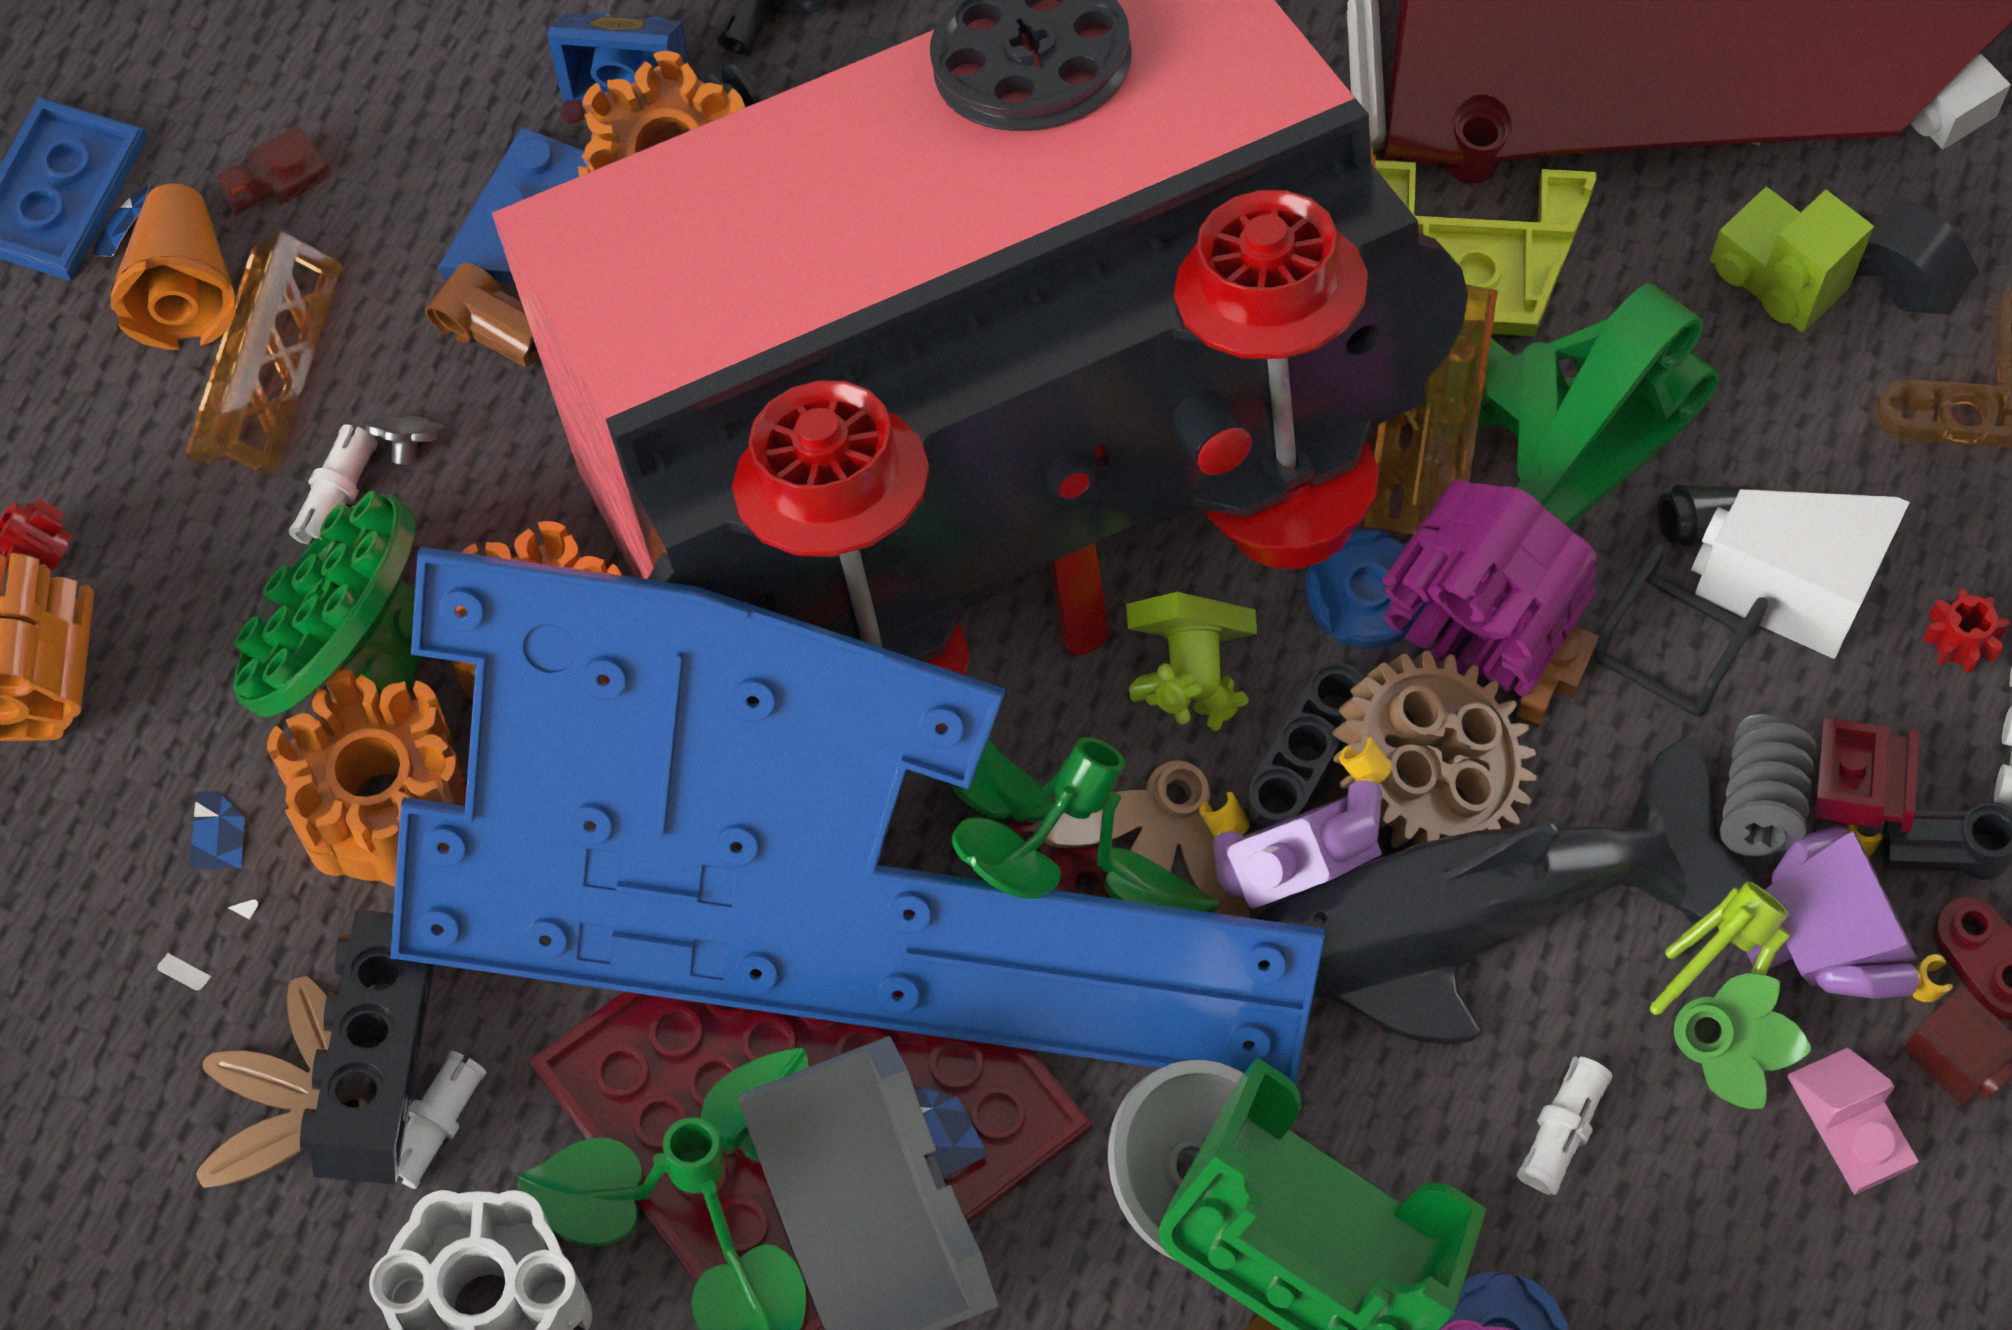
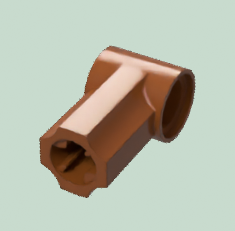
M461 263L425 308V314L434 327L446 335L450 331L458 334L455 340L467 344L474 339L525 368L533 363L536 364L540 359L522 302L505 294L500 284L489 273L474 264Z

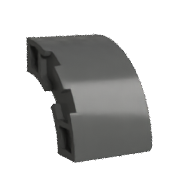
M890 1036L741 1094L738 1103L792 1249L825 1330H941L998 1307L982 1253L966 1222L951 1185L946 1186L934 1155L928 1158L924 1157L937 1150L923 1116L908 1069Z

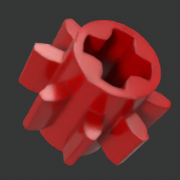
M37 498L33 504L28 502L25 508L16 502L7 507L0 517V553L7 558L6 570L9 569L11 553L35 557L40 560L39 565L46 564L51 571L57 566L66 552L71 539V534L62 529L64 525L59 523L64 515L63 511L40 498Z
M1960 589L1952 606L1939 599L1935 602L1928 615L1934 623L1928 626L1923 636V642L1936 643L1937 650L1940 653L1937 662L1939 665L1946 664L1948 661L1955 664H1963L1966 673H1972L1980 656L1993 663L1996 661L2004 647L1998 639L2004 635L2009 626V620L1998 618L1997 612L1992 606L1994 598L1990 596L1983 599L1978 596L1969 595L1965 589ZM1965 627V628H1967V629H1969V630H1971V631H1970L1969 633H1967V632L1963 631L1962 629Z

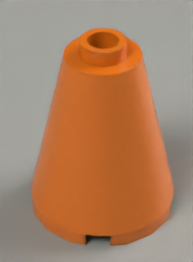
M164 184L152 189L147 194L111 289V309L114 310L118 317V326L125 334L144 345L164 350H180L177 339L201 336L200 346L212 343L228 331L235 317V292L205 201L198 191L183 184Z

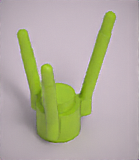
M1747 881L1740 890L1734 887L1719 906L1682 934L1679 939L1665 950L1667 958L1674 959L1697 943L1715 927L1718 926L1720 930L1651 1004V1012L1654 1015L1661 1014L1730 941L1746 952H1750L1756 944L1762 946L1750 973L1766 975L1776 953L1791 936L1788 931L1781 927L1782 923L1789 916V912L1776 898L1753 882Z

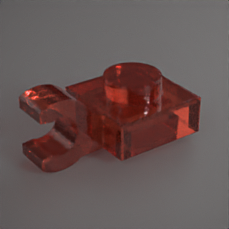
M296 125L247 152L251 167L244 165L231 167L221 173L217 179L226 191L223 194L224 200L235 215L271 194L279 205L282 206L331 177L327 162L300 127Z

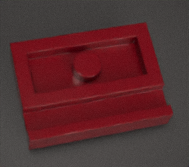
M1824 718L1820 740L1813 818L1832 820L1845 825L1859 824L1880 828L1882 820L1899 822L1901 823V831L1911 832L1916 807L1920 731L1910 730L1909 736L1903 737L1889 735L1890 727Z

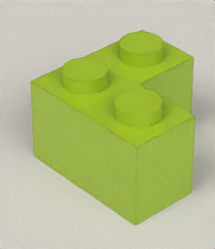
M1766 186L1719 230L1710 261L1715 264L1719 275L1727 283L1736 287L1743 286L1760 299L1766 312L1773 319L1780 323H1790L1800 332L1804 333L1849 290L1874 226L1826 189L1802 212H1799Z

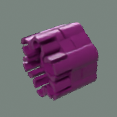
M1453 480L1444 490L1419 526V529L1412 536L1382 580V583L1387 585L1384 590L1392 601L1384 614V619L1388 626L1395 633H1398L1407 621L1413 618L1422 603L1425 602L1427 605L1406 634L1405 640L1420 648H1427L1432 644L1447 620H1449L1450 623L1430 650L1436 664L1447 656L1453 655L1462 640L1467 636L1469 637L1468 641L1455 658L1457 673L1461 674L1472 665L1478 666V685L1484 684L1487 679L1490 683L1496 680L1499 683L1498 688L1507 692L1511 690L1519 678L1520 681L1514 690L1517 695L1526 696L1532 691L1563 644V641L1567 638L1595 596L1596 591L1593 583L1596 576L1594 566L1597 563V555L1583 538L1573 533L1562 521L1544 509L1528 493L1514 487H1497L1488 484H1472L1464 480Z

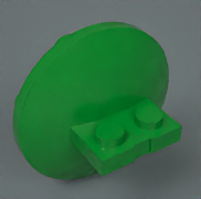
M374 491L368 492L351 508L344 503H340L332 509L320 528L322 540L316 538L291 568L287 565H282L272 574L263 590V595L269 599L259 617L254 616L246 622L234 642V647L240 650L241 654L235 672L233 690L235 691L237 701L242 706L259 717L267 718L278 715L315 693L317 689L324 687L341 670H352L356 680L362 674L373 681L380 697L383 689L390 684L405 681L409 689L415 678L413 673L421 658L424 657L411 655L415 591L402 582L415 534L416 520L410 507L391 494L378 495ZM272 601L280 608L271 616L268 622H265L261 617Z

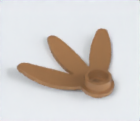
M1168 761L1161 764L1151 773L1146 783V790L1115 792L1121 796V800L1115 809L1112 840L1139 828L1141 831L1131 846L1130 851L1150 859L1169 872L1173 865L1176 848L1179 847L1192 885L1211 897L1220 900L1216 909L1211 913L1250 918L1249 906L1245 897L1235 898L1229 896L1219 884L1212 845L1214 837L1199 812L1200 805L1203 802L1208 801L1209 803L1210 787L1205 775L1199 768L1186 761ZM1169 784H1177L1184 789L1187 796L1184 804H1175L1169 800L1166 794ZM1102 809L1097 813H1092L1087 819H1077L1063 813L1044 842L1050 846L1061 848H1080L1098 845Z
M303 976L291 980L287 992V1009L291 1030L297 1046L310 1068L309 1072H305L293 1064L271 1055L250 1051L216 1052L204 1059L203 1070L227 1089L252 1101L291 1111L290 1113L278 1115L252 1125L222 1144L205 1160L197 1171L196 1175L202 1187L224 1186L250 1179L273 1169L303 1151L300 1149V1130L305 1108L316 1109L320 1090L312 1089L314 1057L317 1049L328 1050L331 1032L324 1031L323 1027L327 996L309 977ZM355 1099L360 1103V1107L370 1103V1101L365 1099Z

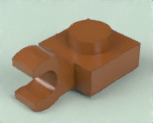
M1574 626L1532 691L1528 695L1522 696L1521 705L1515 718L1539 728L1555 691L1573 698L1595 650L1599 636Z

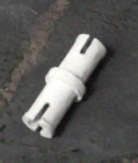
M343 425L323 467L313 471L308 481L309 485H311V490L295 522L289 528V534L298 542L309 545L313 537L322 540L320 528L332 509L340 503L345 505H352L359 493V490L356 489V484L372 452L378 445L375 437L364 429L357 427L352 437V425Z
M455 1051L448 1053L446 1056L447 1060L421 1101L414 1100L410 1106L408 1115L410 1120L406 1126L398 1177H402L404 1179L402 1183L412 1189H417L420 1184L419 1180L444 1139L452 1140L459 1129L456 1119L480 1080H483L487 1073L482 1066L470 1058L466 1064L463 1063L464 1055Z
M1573 1057L1564 1082L1552 1105L1544 1106L1537 1120L1541 1127L1529 1154L1517 1172V1177L1521 1182L1547 1195H1550V1193L1553 1195L1557 1194L1566 1169L1578 1146L1586 1145L1593 1131L1589 1123L1601 1096H1603L1613 1077L1606 1067L1589 1058L1580 1057L1578 1059Z

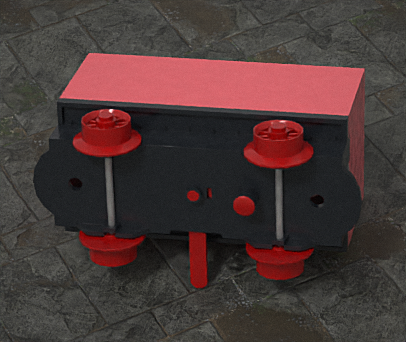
M1043 0L1031 6V9L1049 11L1061 5V2ZM1117 0L1126 14L1129 25L1132 60L1128 74L1120 88L1107 102L1086 116L1061 126L1035 131H1007L979 125L956 113L943 100L936 87L930 57V41L934 31L932 30L492 213L579 474L635 578L698 586L965 676L970 654L961 625L959 624L964 610L1014 588L1017 577L1046 564L1049 565L1063 643L1070 653L1082 656L1099 649L1110 633L1095 542L1137 523H1140L1146 529L1193 507L1204 509L1208 519L1230 539H1233L1234 544L1251 560L1272 568L1299 569L1321 563L1340 551L1354 532V527L1360 524L1377 497L1379 466L1367 441L1371 428L1426 404L1425 381L1449 355L1464 325L1468 291L1462 268L1435 238L1419 233L1416 217L1371 164L1369 114L1275 0ZM982 18L973 21L968 27L975 30H983L996 25L998 20ZM1092 26L1082 30L1078 35L1095 38L1106 34L1110 29L1103 26ZM1021 33L1023 46L1026 47L1028 52H1032L1034 62L1037 68H1040L1039 55L1035 53L1034 49L1030 50L1025 34ZM966 63L956 67L951 72L956 75H971L978 72L983 66L976 63ZM1079 71L1068 75L1064 81L1071 84H1081L1090 81L1096 75L1090 72ZM1015 90L1004 94L999 100L1007 103H1018L1030 97L1031 93ZM755 696L747 698L751 704L759 702V699ZM942 723L937 724L936 728L938 729Z

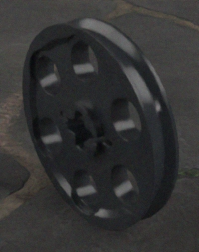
M957 0L946 10L936 24L930 41V57L937 90L947 105L962 117L979 125L999 130H1042L1061 126L1084 117L1099 108L1116 93L1130 69L1132 49L1129 38V25L1120 3L1117 0H1056L1061 2V5L1055 9L1037 11L1031 9V6L1043 0ZM982 18L998 20L996 25L983 30H975L968 27L973 21ZM1092 26H1103L1110 29L1106 34L1095 38L1078 35L1082 30ZM1021 33L1025 34L1030 50L1034 49L1035 53L1039 55L1040 68H1037L1032 52H1028L1026 47L1023 46ZM966 63H976L983 66L978 72L971 75H956L951 72L956 67ZM1079 71L1090 72L1096 75L1090 81L1081 84H1071L1064 81L1065 77ZM1015 90L1031 93L1030 97L1018 103H1007L999 100L1004 94Z

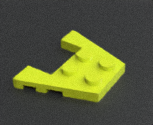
M1375 160L1376 170L1418 220L1419 233L1435 238L1462 268L1468 291L1464 325L1460 332L1535 336L1593 193L1596 172L1542 169L1539 179L1538 222L1416 216L1414 214L1416 162Z

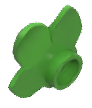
M1746 973L1730 978L1715 997H1700L1688 1002L1679 1011L1674 1024V1036L1678 1047L1688 1058L1702 1063L1705 1079L1710 1090L1721 1099L1747 1109H1762L1765 1107L1767 1100L1765 1071H1775L1790 1066L1801 1060L1811 1051V1044L1798 1024L1787 1016L1773 1011L1780 993V981L1763 974ZM1711 1017L1719 1022L1722 1032L1717 1041L1705 1042L1698 1036L1697 1024L1702 1018Z

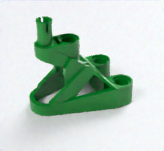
M1646 283L1636 289L1608 319L1548 344L1535 342L1527 346L1523 353L1515 356L1485 333H1478L1472 336L1431 379L1428 378L1425 381L1426 404L1408 411L1407 420L1430 439L1438 442L1455 440L1500 423L1502 428L1518 440L1517 475L1520 481L1516 488L1534 497L1544 509L1552 513L1569 528L1690 423L1713 396L1720 381V374L1691 352L1702 335L1704 321L1654 283ZM1572 359L1578 373L1577 376L1564 378L1558 361Z

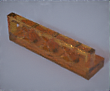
M281 230L252 248L236 296L235 317L228 331L223 335L184 456L200 464L208 465L226 455L262 474L272 475L277 472L342 263ZM295 260L320 273L314 293L301 296L291 274ZM283 297H285L287 302L281 304ZM311 303L308 311L306 308V304ZM291 310L301 336L297 345L285 349L275 327V322L278 314ZM268 347L270 354L265 356ZM294 355L293 361L291 363L289 356ZM274 362L285 386L281 397L268 401L259 382L258 374L261 366ZM251 400L254 407L247 409ZM278 407L274 415L272 408ZM256 414L268 437L263 452L237 440L244 419Z
M1466 284L1468 300L1464 325L1449 355L1425 381L1426 404L1379 424L1374 455L1379 466L1377 497L1366 513L1365 527L1415 534L1451 481H1470L1498 290ZM1409 421L1413 428L1411 446L1403 453L1399 446L1401 428ZM1399 483L1404 491L1400 519L1388 517L1391 492Z

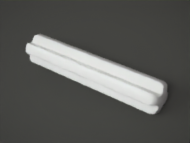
M1349 0L1347 2L1351 93L1369 114L1372 151L1377 152L1384 148L1386 138L1379 1Z

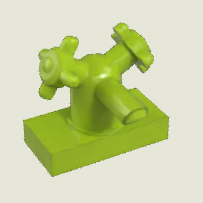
M1181 592L1126 604L1128 629L1163 636L1168 640L1170 665L1163 663L1158 667L1157 672L1141 675L1130 685L1131 701L1139 702L1146 700L1151 706L1158 705L1164 712L1174 714L1178 724L1184 725L1191 719L1187 708L1191 700H1199L1194 704L1193 709L1200 715L1207 714L1209 716L1207 725L1213 731L1220 730L1223 722L1232 718L1237 713L1239 707L1248 704L1249 698L1243 691L1234 692V681L1230 676L1220 678L1219 643L1256 635L1255 609Z

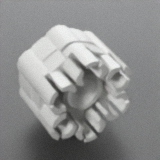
M441 1190L427 1194L415 1205L410 1220L396 1235L387 1255L382 1257L374 1266L369 1280L371 1295L382 1310L390 1330H574L577 1325L588 1330L592 1321L591 1304L571 1263L565 1258L541 1206L534 1197L522 1191L512 1190L500 1194L478 1191L457 1194L452 1191ZM489 1274L505 1277L506 1284L503 1295L491 1309L475 1315L459 1313L454 1309L457 1295L465 1284L471 1280Z

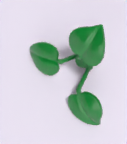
M1090 737L1078 739L1059 772L1047 784L1041 787L1026 772L1003 756L988 738L970 788L966 789L951 784L955 793L966 804L988 817L1004 819L1012 816L1020 823L1025 821L1033 823L1042 821L1031 838L1025 842L1009 827L994 820L980 817L962 821L952 835L953 847L961 860L972 866L990 885L1006 894L1023 899H1039L1052 893L1060 881L1061 871L1052 860L1036 850L1042 845L1063 813L1077 819H1087L1092 813H1097L1102 809L1097 864L1099 868L1108 873L1103 885L1113 899L1210 913L1216 909L1220 900L1195 888L1138 853L1122 848L1111 849L1115 809L1121 800V796L1113 792L1112 789L1125 767V760L1115 748L1101 740ZM1056 792V795L1054 797L1055 803L1052 806V801L1050 797Z
M794 1048L768 1054L735 1069L720 1079L712 1087L704 1100L701 1118L691 1117L679 1120L667 1130L663 1139L664 1153H658L653 1157L654 1167L641 1186L639 1185L642 1180V1168L639 1159L631 1149L622 1142L610 1138H592L573 1143L561 1149L539 1166L519 1174L517 1177L519 1189L537 1200L555 1235L576 1245L601 1247L624 1239L634 1230L637 1223L635 1201L648 1199L663 1175L668 1173L672 1183L680 1190L688 1193L702 1192L723 1255L728 1263L714 1266L705 1271L694 1287L691 1305L693 1317L699 1330H802L805 1321L807 1297L805 1282L799 1267L788 1253L775 1245L769 1244L754 1247L739 1258L717 1195L716 1184L721 1179L724 1170L722 1152L729 1155L740 1147L748 1158L760 1162L738 1103L741 1094L808 1068L806 1051L803 1048Z

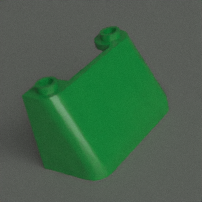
M1257 1057L1236 1084L1166 1210L1158 1229L1159 1241L1164 1250L1176 1261L1281 1330H1440L1455 1313L1487 1208L1458 1189L1442 1183L1422 1184L1412 1190L1401 1203L1385 1194L1289 1130L1295 1123L1302 1107L1301 1094L1288 1077Z

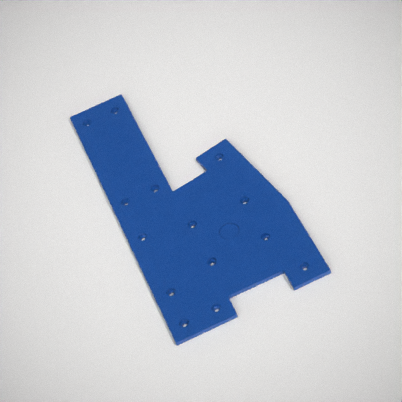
M420 547L417 555L411 655L476 664L465 806L406 797L401 802L390 958L1163 1068L1172 1063L1186 1060H1208L1228 1065L1245 1073L1258 1057L1284 1074L1296 1085L1325 940V929L1056 890L1046 897L1039 899H1023L1006 894L985 880L877 865L907 770L969 789L1005 695L1004 688L698 586ZM456 607H465L467 609V613L459 614L456 610ZM606 675L610 681L603 683L599 680L598 676ZM755 696L759 699V703L751 704L747 698ZM943 723L947 725L948 729L946 731H939L936 725ZM585 822H594L596 828L588 829L585 826ZM739 842L743 848L735 850L731 847V844ZM446 843L450 849L443 850L439 847V844ZM908 909L913 910L915 915L911 917L906 916L904 911ZM433 925H440L444 930L441 932L436 931ZM543 935L549 936L551 942L544 943L540 937ZM1262 960H1266L1270 963V965L1267 967H1261L1258 963ZM758 969L762 972V975L755 977L751 974V971ZM899 990L902 991L904 995L902 997H896L893 995V992ZM1253 1041L1255 1044L1252 1047H1246L1243 1043Z

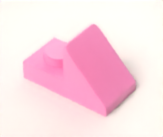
M1845 1048L1788 1074V1079L1854 1195L1914 1169L1918 1164L1917 1157L1885 1104L1886 1099L1895 1088L1892 1081L1851 1049Z

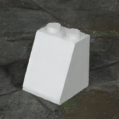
M1740 489L1730 511L1718 507L1702 540L1703 545L1691 571L1702 575L1695 595L1742 618L1746 617L1757 598L1764 597L1768 601V606L1760 626L1835 659L1910 502L1899 497Z

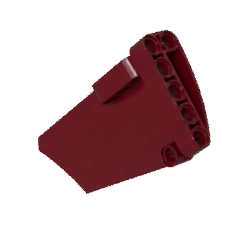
M1400 0L1383 159L1416 162V164L1435 167L1438 166L1439 162L1446 163V168L1453 177L1459 181L1472 184L1490 179L1496 172L1499 162L1551 155L1900 136L1985 49L2012 25V0Z

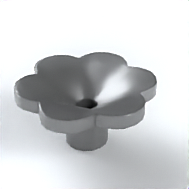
M396 416L375 417V421H370L366 424L367 433L392 441L391 461L403 465L416 463L418 442L434 441L437 439V436L444 435L445 425L442 423L429 422L427 418L418 416H404L400 418Z

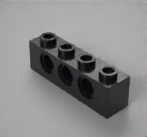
M355 910L351 935L340 934L335 955V973L343 974L339 992L328 991L323 1027L324 1031L331 1032L328 1050H316L312 1070V1089L320 1090L316 1109L305 1108L300 1130V1149L310 1150L313 1177L396 1185L435 964L390 958L393 913ZM375 984L391 985L382 990L369 989L370 986ZM365 1041H377L381 1043L378 1046L372 1048H361L357 1046L358 1044ZM355 1099L370 1101L369 1104L359 1108L345 1106L347 1102Z

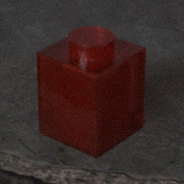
M1964 987L1956 991L1922 1023L1902 1049L1962 1107L1978 1092L1990 1100L2012 1078V1066L2009 1064L2012 1059V1032Z

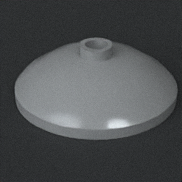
M1208 1060L1180 1061L1147 1075L1126 1095L1111 1127L1108 1145V1165L1112 1187L1119 1206L1134 1230L1155 1250L1173 1260L1175 1259L1164 1250L1159 1241L1158 1229L1173 1196L1182 1182L1176 1169L1177 1161H1181L1189 1170L1236 1084L1244 1074L1219 1062Z

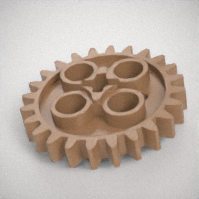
M1425 651L1413 661L1405 653L1390 664L1383 662L1367 674L1368 677H1365L1350 690L1354 697L1339 709V712L1347 721L1333 731V736L1351 745L1358 754L1364 750L1367 738L1371 737L1392 763L1390 774L1378 784L1382 789L1379 830L1386 825L1393 828L1391 837L1392 847L1396 849L1410 839H1413L1414 846L1422 842L1477 830L1513 828L1520 823L1516 813L1531 803V799L1521 789L1536 781V775L1522 768L1521 764L1535 756L1536 753L1534 749L1518 744L1517 738L1529 730L1527 724L1510 723L1507 716L1514 710L1517 704L1514 700L1502 704L1497 703L1494 697L1498 691L1499 683L1496 680L1482 688L1477 684L1478 666L1472 665L1463 673L1458 674L1455 656L1449 655L1438 664H1435L1431 652ZM1403 710L1412 716L1415 725L1406 718ZM1462 727L1470 734L1472 741L1466 737ZM1341 751L1333 756L1334 762L1341 764L1339 761ZM1397 769L1406 776L1408 785L1400 779ZM1348 775L1340 782L1341 788H1349L1356 781L1351 775ZM1456 786L1464 793L1466 801L1459 796Z

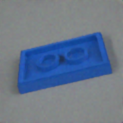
M38 97L0 164V259L71 281L148 139L144 128Z

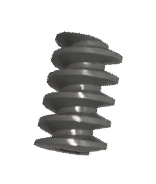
M1769 714L1748 715L1739 722L1735 732V744L1732 749V763L1729 768V782L1725 792L1726 801L1722 811L1723 821L1720 826L1722 841L1730 851L1745 856H1764L1774 851L1788 850L1793 843L1803 840L1807 832L1805 821L1810 810L1808 801L1812 795L1811 781L1815 774L1814 761L1818 752L1817 745L1808 732L1791 725L1778 716Z

